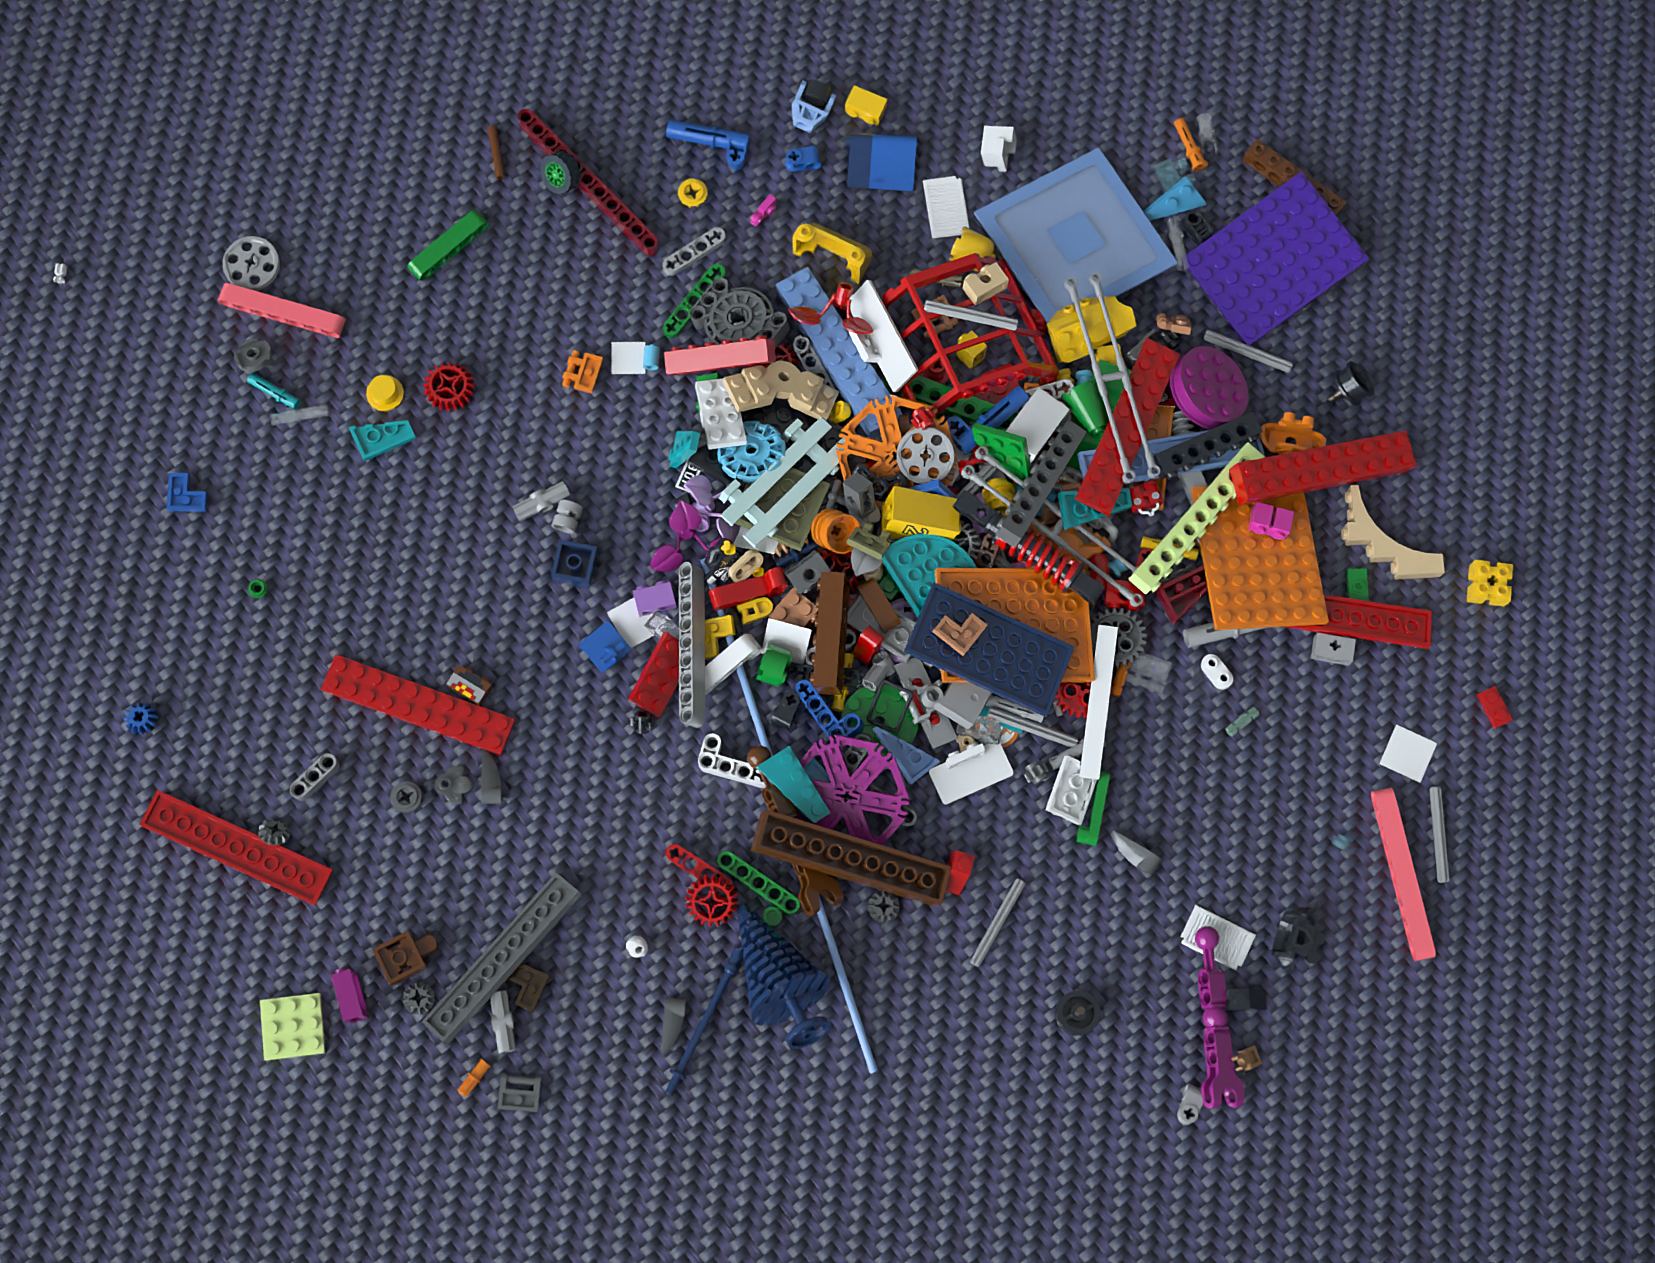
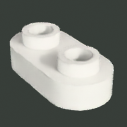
M1209 654L1203 658L1201 669L1215 687L1221 690L1229 688L1233 682V676L1219 657ZM1208 661H1213L1215 666H1210ZM1225 676L1227 681L1223 682L1220 677Z

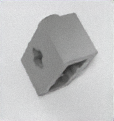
M1317 633L1313 640L1311 659L1349 666L1353 662L1356 639ZM1331 644H1334V648H1337L1335 651L1333 650Z

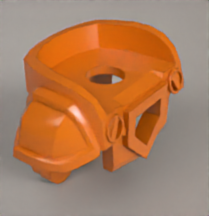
M1285 412L1283 419L1278 424L1266 423L1261 426L1263 432L1260 434V440L1267 451L1281 455L1326 446V438L1321 433L1312 430L1314 418L1310 416H1304L1302 420H1297L1294 413ZM1293 438L1296 441V445L1285 443V440Z

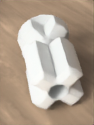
M56 264L55 274L57 276L54 277V282L65 283L63 276H66L67 271L65 264Z

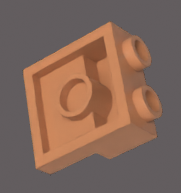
M793 587L770 613L769 617L777 621L809 629L812 624H815V616H818L819 608H816L810 600L798 593Z

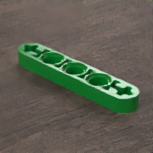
M712 265L665 321L663 332L666 337L676 338L691 321L689 313L694 305H691L689 300L692 297L699 299L705 291L701 290V285L704 283L711 285L713 277L714 280L725 278V269L722 265ZM720 270V276L716 275L714 277L713 271L718 272ZM680 311H686L688 313V317L686 319H680L678 317V313ZM676 320L678 323L675 325V332H668V326L673 327Z

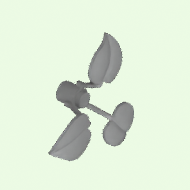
M877 506L863 520L849 510V515L858 520L861 528L864 527L867 521L876 523L881 518L880 510ZM891 538L889 540V543L893 542L896 539ZM855 547L851 553V564L856 576L873 572L882 564V559L879 560Z

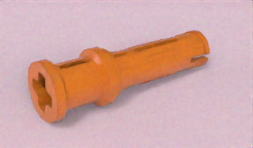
M1177 119L1174 125L1187 150L1186 157L1190 159L1193 165L1192 170L1198 172L1208 166V162L1204 160L1201 154L1202 149L1196 145L1185 119Z

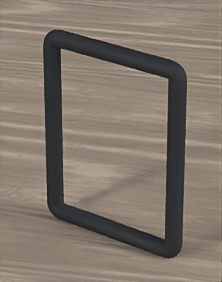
M883 679L867 715V721L894 734L898 733L912 700L913 692ZM884 683L909 694L895 730L870 719Z

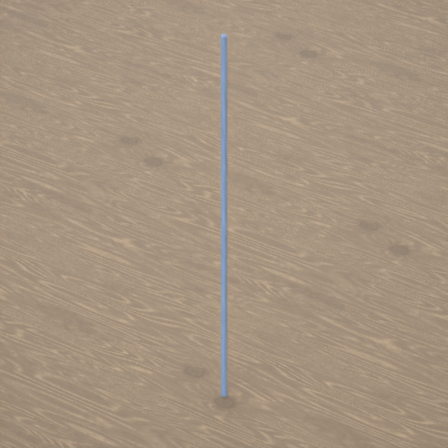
M702 559L700 562L706 575L710 569L704 563L705 559ZM715 582L712 585L708 583L710 590L717 587ZM725 610L717 611L719 617L725 616ZM726 637L728 646H730L735 641L734 637ZM742 664L736 669L760 743L769 749L772 757L773 754ZM818 896L820 910L817 915L869 1071L873 1073L878 1070L820 896Z

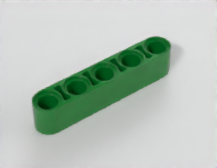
M476 209L470 211L413 258L408 264V268L420 281H424L486 230L489 223Z
M724 851L719 854L718 865L724 872L779 908L785 914L793 916L799 912L800 902L794 895L733 853ZM724 857L732 859V863L729 866L722 865L721 860ZM740 868L748 870V874L745 877L738 876L737 871ZM756 879H762L764 886L756 888L753 883ZM772 890L780 892L781 895L778 899H772L769 896ZM789 901H794L797 907L790 911L785 905Z

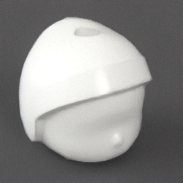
M641 936L631 937L626 944L630 955L633 957H643L647 953L648 945Z

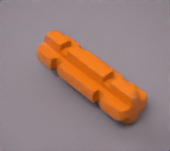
M1129 661L1126 662V668L1123 664H1120L1119 669H1117L1113 682L1114 685L1111 688L1113 690L1111 694L1114 696H1120L1122 693V687L1128 674L1127 670L1131 664Z

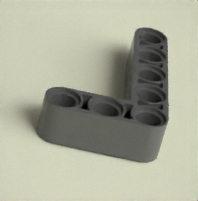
M863 732L855 737L858 739L865 737L868 741H873L872 735L867 732ZM850 745L846 751L844 759L851 776L868 754L867 749ZM851 753L857 755V763H852L849 760ZM872 782L867 787V790L892 794L875 782ZM910 804L901 805L902 810L912 812L914 815L913 821L905 819L901 824L911 826L916 823L919 818L918 810Z

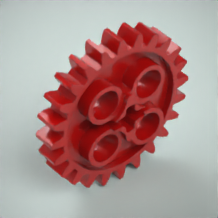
M1061 682L1054 698L1059 700L1056 706L1063 705L1062 712L1068 709V716L1075 712L1076 718H1079L1081 713L1083 718H1087L1089 704L1084 702L1083 696L1090 697L1091 683ZM1067 687L1072 689V696L1067 695Z

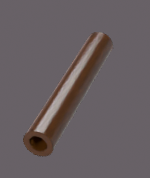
M491 125L488 126V134L496 179L500 180L505 178L497 126Z

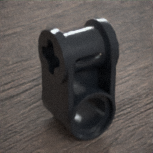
M1198 210L1187 212L1182 225L1197 246L1215 235L1212 226L1208 224ZM1188 218H1193L1196 223H1191Z
M790 691L784 694L779 706L775 710L771 723L786 730L790 729L800 706V698L797 693ZM793 696L796 703L789 705L787 699H791Z

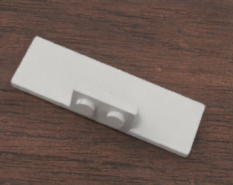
M867 280L850 298L852 300L850 311L853 317H859L868 322L874 331L869 334H857L849 331V334L863 361L877 362L892 391L898 392L918 371V368L871 280Z

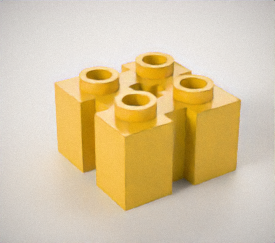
M1474 560L1469 565L1468 580L1473 581V583L1467 587V602L1482 604L1485 600H1490L1489 605L1505 607L1511 601L1512 586H1507V583L1512 580L1513 564L1497 563L1493 567L1490 566V561Z

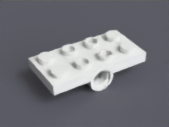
M723 379L695 382L700 406L701 424L705 430L708 449L746 445L747 440L741 412H737L723 384Z

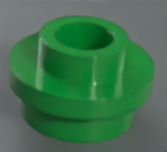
M253 580L248 586V592L254 598H262L267 594L268 586L263 580ZM260 586L262 588L260 592H255L257 587Z

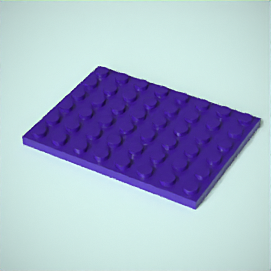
M1302 172L1181 259L1182 263L1238 336L1249 346L1369 260L1365 252Z

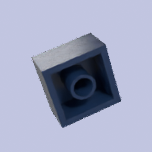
M559 539L551 573L553 582L591 589L599 553L597 547Z

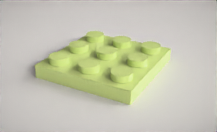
M321 993L260 1000L265 1061L326 1053Z

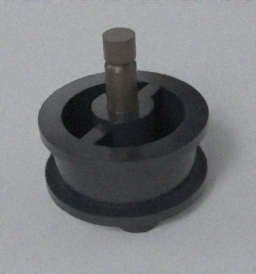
M1075 990L1065 994L1058 1001L1055 1008V1019L1058 1026L1069 1035H1085L1092 1031L1100 1020L1101 1011L1097 1000L1085 991Z

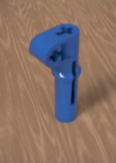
M671 119L668 122L666 131L667 138L710 145L711 148H726V159L732 170H741L746 164L751 134L720 129L717 125L709 127ZM734 150H737V151H738V157H739V158L736 159V161H733V159L736 158V154H735V151H734Z
M1017 386L987 413L981 414L975 423L997 429L1029 401V396L1020 386ZM956 416L947 419L953 444L964 455H967L978 445L974 441L972 431L974 424L968 427L962 419ZM951 426H952L953 428H955V427L957 426V427H958V430H956V429L951 430ZM963 430L965 431L958 438H956L957 432L960 434Z

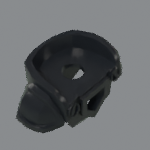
M1308 906L1306 908L1297 907L1291 911H1286L1281 918L1274 939L1271 954L1275 956L1279 966L1289 974L1294 971V959L1296 960L1299 955L1305 956L1306 961L1310 964H1315L1320 959V955L1316 950L1318 945L1324 943L1325 936L1321 932H1316L1315 927L1304 923L1306 917L1312 911Z

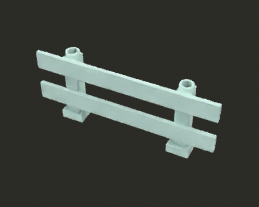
M822 417L806 432L801 429L803 423L798 418L785 430L781 438L786 443L791 439L794 444L785 451V457L781 456L779 460L781 465L773 471L766 470L744 493L738 489L741 484L736 479L721 493L719 499L723 503L727 500L732 503L721 514L725 521L733 526L745 515L754 524L743 536L753 547L765 536L769 535L772 537L779 530L776 527L777 524L827 475L831 474L833 476L840 469L836 448L839 450H844V448H838L835 445L827 453L817 444L832 428ZM842 438L838 443L843 444L845 439ZM807 454L816 465L765 514L755 503L795 463ZM774 462L768 470H771L777 463Z

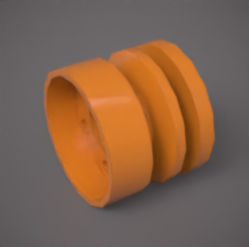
M826 509L815 516L811 526V534L813 540L819 546L835 553L845 554L851 552L854 548L847 544L848 537L856 527L861 529V526L852 515L836 509Z

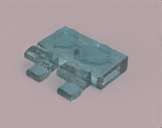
M1170 158L1154 165L1155 173L1165 192L1182 179L1178 172L1187 169L1186 165L1188 163L1185 158L1174 163ZM1193 174L1187 175L1188 180L1194 185L1195 178Z

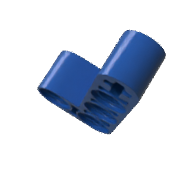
M801 680L796 684V693L828 738L830 735L834 737L839 731H842V736L854 738L863 731L864 722L859 716L850 713L841 720H838L821 694L816 691L809 681ZM806 687H807L808 692H809L812 696L809 697V696L805 693V690H804V689H805ZM820 701V707L813 709L814 703ZM831 716L830 723L824 724V719ZM853 720H858L857 726L850 728V723Z

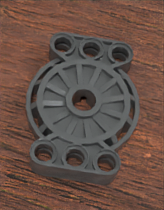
M725 278L715 279L689 313L694 326L697 329L705 328L708 338L712 343H716V345H721V341L733 340V343H736L740 338L756 340V336H767L774 340L776 349L790 330L786 315L782 312L774 313L770 301L764 294L747 287L730 289ZM739 319H745V321H746V322L741 321V322L736 323V321L739 320Z

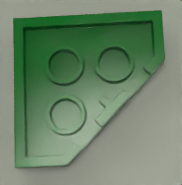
M979 423L974 424L972 427L974 441L980 447H986L991 456L1023 482L1027 476L1031 478V464L1025 437Z

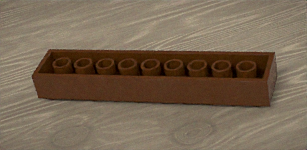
M764 810L760 813L751 846V851L934 907L942 905L951 870L950 866L769 810Z

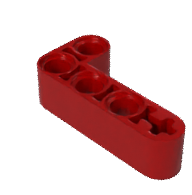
M776 567L768 570L764 576L716 587L708 593L714 610L718 611L758 598H770L780 595L786 590L788 584L782 567Z

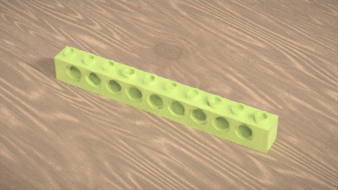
M1247 442L1131 575L1129 580L1145 594L1150 590L1154 592L1161 585L1159 580L1162 577L1166 578L1172 572L1170 567L1174 563L1177 565L1184 558L1182 553L1185 550L1188 552L1196 544L1193 540L1196 537L1200 539L1207 531L1205 526L1207 524L1212 525L1218 518L1217 512L1219 510L1223 512L1229 505L1227 501L1230 497L1232 499L1236 497L1233 482L1230 480L1229 469L1239 462L1265 457ZM1218 490H1221L1224 493V496L1221 495ZM1207 503H1210L1213 509L1209 508ZM1196 516L1200 517L1202 522L1198 521ZM1184 529H1187L1190 535L1186 534ZM1173 542L1177 543L1179 548H1176ZM1161 555L1165 556L1168 562L1164 561ZM1150 569H1153L1156 572V575H1153L1150 572Z

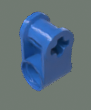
M808 146L790 149L786 153V168L791 172L818 169L821 167L818 147Z

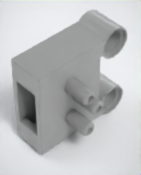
M950 683L944 694L937 686L929 687L922 694L921 701L924 706L936 709L961 726L969 729L974 725L992 692L972 683ZM928 694H933L936 700H931Z

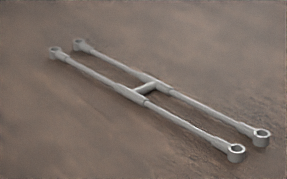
M1094 272L1089 277V282L1094 286L1096 295L1099 298L1119 372L1102 375L1099 363L1096 361L1080 308L1076 289L1077 280L1074 277H1068L1064 286L1069 290L1072 302L1075 304L1092 361L1093 373L1100 396L1103 397L1121 457L1120 462L1124 472L1122 479L1125 483H1131L1136 476L1131 471L1128 459L1125 457L1107 397L1108 393L1105 382L1122 379L1132 406L1146 453L1145 458L1149 468L1147 474L1150 478H1156L1160 474V468L1155 464L1154 457L1150 452L1132 393L1133 388L1123 357H1121L1103 298L1104 293L1100 283L1102 276L1100 273ZM1151 469H1154L1156 474H1153Z
M981 446L976 450L975 456L978 459H984L993 467H997L1020 486L1023 484L1021 479L991 456L986 447ZM971 465L963 468L961 474L964 478H970L978 485L985 487L1008 506L1012 503L976 474L975 469ZM1045 499L1044 504L1058 515L1060 519L1052 531L1033 519L1031 523L1037 527V530L1061 548L1069 551L1115 586L1121 594L1130 600L1132 606H1139L1143 602V597L1140 594H1134L1125 586L1118 584L1058 536L1063 528L1060 507ZM1081 525L1073 527L1076 530H1080L1131 569L1132 573L1137 570V566H1133Z

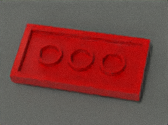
M663 632L628 700L649 711L650 714L657 718L661 717L679 683V640L668 632Z

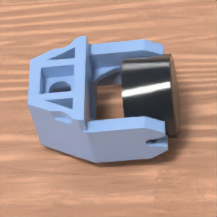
M813 79L807 82L802 81L792 104L794 126L810 133L826 120L836 95L831 94L832 89L827 84ZM816 107H826V108L822 111V110H820V109H818V108H816Z

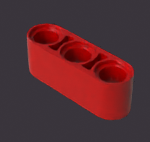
M869 625L859 636L852 654L868 666L872 662L873 657L878 653L885 637Z

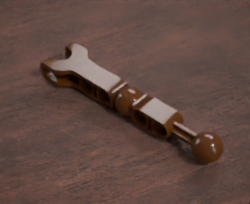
M763 745L753 746L748 751L747 761L752 768L757 770L756 766L769 759L771 752ZM760 772L766 786L762 789V796L768 810L795 818L798 815L795 805ZM792 863L801 884L798 899L807 915L813 916L820 910L819 894L824 896L830 905L842 903L843 893L839 883L834 878L827 876L823 872Z

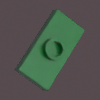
M1347 569L1348 598L1369 601L1367 569Z

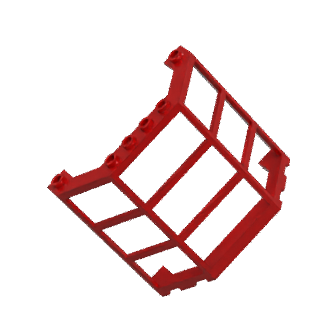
M973 253L906 276L900 281L901 285L895 290L891 288L882 295V302L888 312V307L906 292H910L921 318L900 333V336L904 340L925 324L937 350V353L920 365L918 371L900 388L904 397L917 401L909 383L939 359H941L954 386L952 390L932 404L934 407L931 410L938 409L937 413H935L936 419L938 414L959 399H968L976 393H985L993 387L1005 386L1010 381L1022 380L1027 375L1040 377L1039 386L1057 381L1059 370L1006 261L1003 259L996 261L994 257L985 256L982 258L979 254ZM996 262L1009 279L1007 287L1011 295L998 293L987 300L992 299L999 315L1005 317L1007 315L999 300L1016 303L1028 329L1017 327L1016 330L1003 328L943 349L930 320L944 315L933 312L927 314L915 289L973 269H977L980 273V270L985 265H991ZM969 299L954 306L967 308L974 304ZM1009 334L1022 363L960 384L947 355ZM1016 334L1033 338L1045 364L1028 361Z

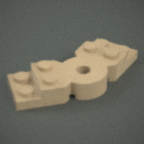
M776 361L767 368L761 365L745 368L740 374L727 376L723 379V384L737 412L771 405L774 397L788 399L792 408L816 419L822 417L826 421L839 393L838 390L823 384V378L808 371L800 373L795 365L786 361Z

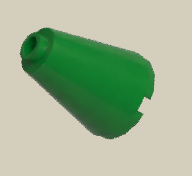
M1092 380L1091 383L1090 381L1083 382L1071 388L1070 394L1067 395L1065 392L1061 395L1062 401L1088 433L1096 435L1104 431L1103 427L1106 426L1095 380Z

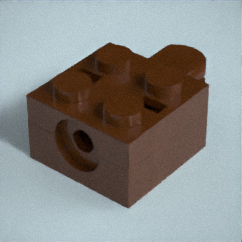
M406 931L372 950L389 985L395 986L428 969L424 958L437 951L438 941L431 935H425L415 940L412 933Z

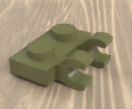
M867 521L862 529L858 527L854 529L847 539V544L881 560L889 550L891 543H889L890 539L888 538L891 532L884 529L878 538L872 535L873 531L871 529L874 527V524Z

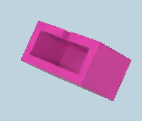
M1257 502L1251 512L1248 530L1254 531L1256 534L1272 536L1274 539L1285 540L1291 530L1294 512L1277 507L1276 513L1272 514L1274 506Z

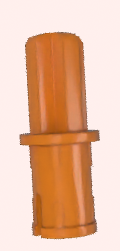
M480 1059L471 1073H467V1078L457 1091L462 1096L467 1097L476 1084L480 1083V1079L491 1066Z

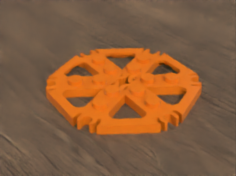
M885 395L886 402L884 404L879 402L878 397L875 398L876 407L873 404V400H871L841 429L842 432H846L848 435L839 433V437L845 439L843 444L837 443L836 445L838 448H844V450L836 448L844 481L851 476L847 462L849 454L876 460L877 462L869 468L871 472L889 476L900 472L897 459L890 463L893 458V452L897 453L896 447L903 437L895 412L898 406L918 409L924 406L925 409H932L934 406L895 395H890L892 403L889 402L888 395ZM933 409V413H937L938 409ZM868 414H875L883 441L858 435L855 432V427ZM943 415L940 419L933 418L935 423L931 427L943 431L953 445L947 420L940 425L944 421L945 416ZM915 433L912 436V440L915 443H920L923 440V436L920 433ZM904 448L901 455L903 458H909L912 452L910 449ZM954 449V462L958 463ZM927 453L920 454V456H923L924 466L926 464L927 457H931V455ZM947 453L944 457H939L942 462H947L950 459V455ZM953 463L952 468L957 469V465ZM916 465L909 468L911 475V470L920 472L919 467ZM935 467L928 470V475L937 477L939 474L938 469ZM948 473L946 475L948 478L951 479L955 477V475L951 473ZM945 476L940 481L945 486H948L953 480H949ZM907 478V488L915 486L914 482ZM898 482L894 485L900 487L901 484ZM875 500V505L882 511V504L884 502Z

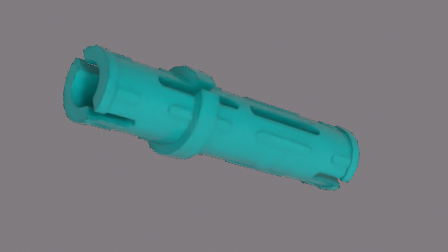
M251 373L247 379V383L276 398L277 402L288 405L293 410H296L301 403L300 399L289 394L286 389H280L256 375V373Z

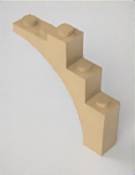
M1351 485L1347 492H1345V502L1349 506L1347 520L1350 522H1347L1341 531L1342 540H1345V546L1368 544L1366 546V555L1370 558V563L1393 561L1391 563V573L1394 574L1395 580L1440 577L1445 572L1443 554L1415 551L1395 542L1376 526L1367 513L1361 499L1359 485Z

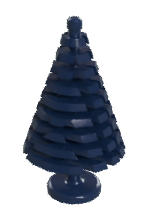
M747 904L739 905L737 912L741 917L738 923L741 929V945L744 948L743 961L745 963L746 983L748 985L750 1008L752 1007L750 1012L752 1021L754 1022L755 1020L756 1025L763 1026L764 1022H766V1025L769 1026L774 1025L776 1021L777 1023L787 1021L791 1014L797 1025L787 1034L786 1043L789 1048L799 1049L813 1044L827 1034L831 1028V1023L824 1016L808 1019L804 1010L808 1004L809 1008H811L825 995L831 983L829 977L818 970L819 968L816 965L811 964V961L795 949L790 942L787 943L786 939L777 934L773 927H769L766 921L761 920L756 912L750 913Z

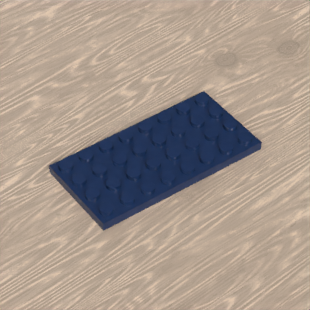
M933 582L904 653L1046 717L1067 668L1074 646ZM972 613L987 624V627L964 656L932 632L945 615L960 627Z

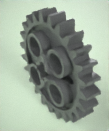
M1113 608L1112 613L1106 609V615L1099 612V619L1093 617L1092 621L1094 624L1090 623L1093 656L1095 655L1098 626L1113 627V624L1117 623L1119 653L1114 655L1113 664L1116 665L1117 669H1119L1120 664H1123L1126 668V662L1128 661L1133 665V658L1139 660L1140 656L1138 653L1144 654L1142 647L1147 646V642L1144 641L1147 639V634H1143L1146 632V627H1141L1143 621H1137V615L1131 617L1130 610L1124 614L1123 608H1121L1119 613L1116 612L1115 608ZM1123 626H1128L1130 628L1126 632L1120 630ZM1124 644L1131 646L1128 650H1124L1121 647Z

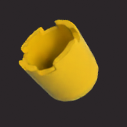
M964 226L961 230L963 233L961 239H956L950 253L952 256L949 260L953 261L973 253L979 254L982 258L985 256L995 258L996 255L993 254L995 249L994 243L989 238Z

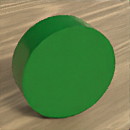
M768 907L763 912V920L770 927L778 926L782 921V912L777 907Z

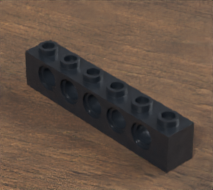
M1253 412L1155 454L1153 457L1155 464L1160 468V474L1158 475L1160 480L1166 477L1168 480L1178 475L1177 472L1182 470L1184 472L1190 471L1198 463L1203 465L1209 462L1211 457L1219 458L1225 455L1229 449L1235 451L1241 448L1245 442L1251 444L1257 441L1258 436L1263 431ZM1236 430L1240 431L1242 436L1238 435ZM1220 437L1224 438L1226 443H1223ZM1204 444L1208 445L1210 450H1207ZM1188 451L1192 452L1194 454V457H1191L1188 454ZM1172 459H1176L1177 462H1178V465H1177V464H1174L1173 461H1172Z

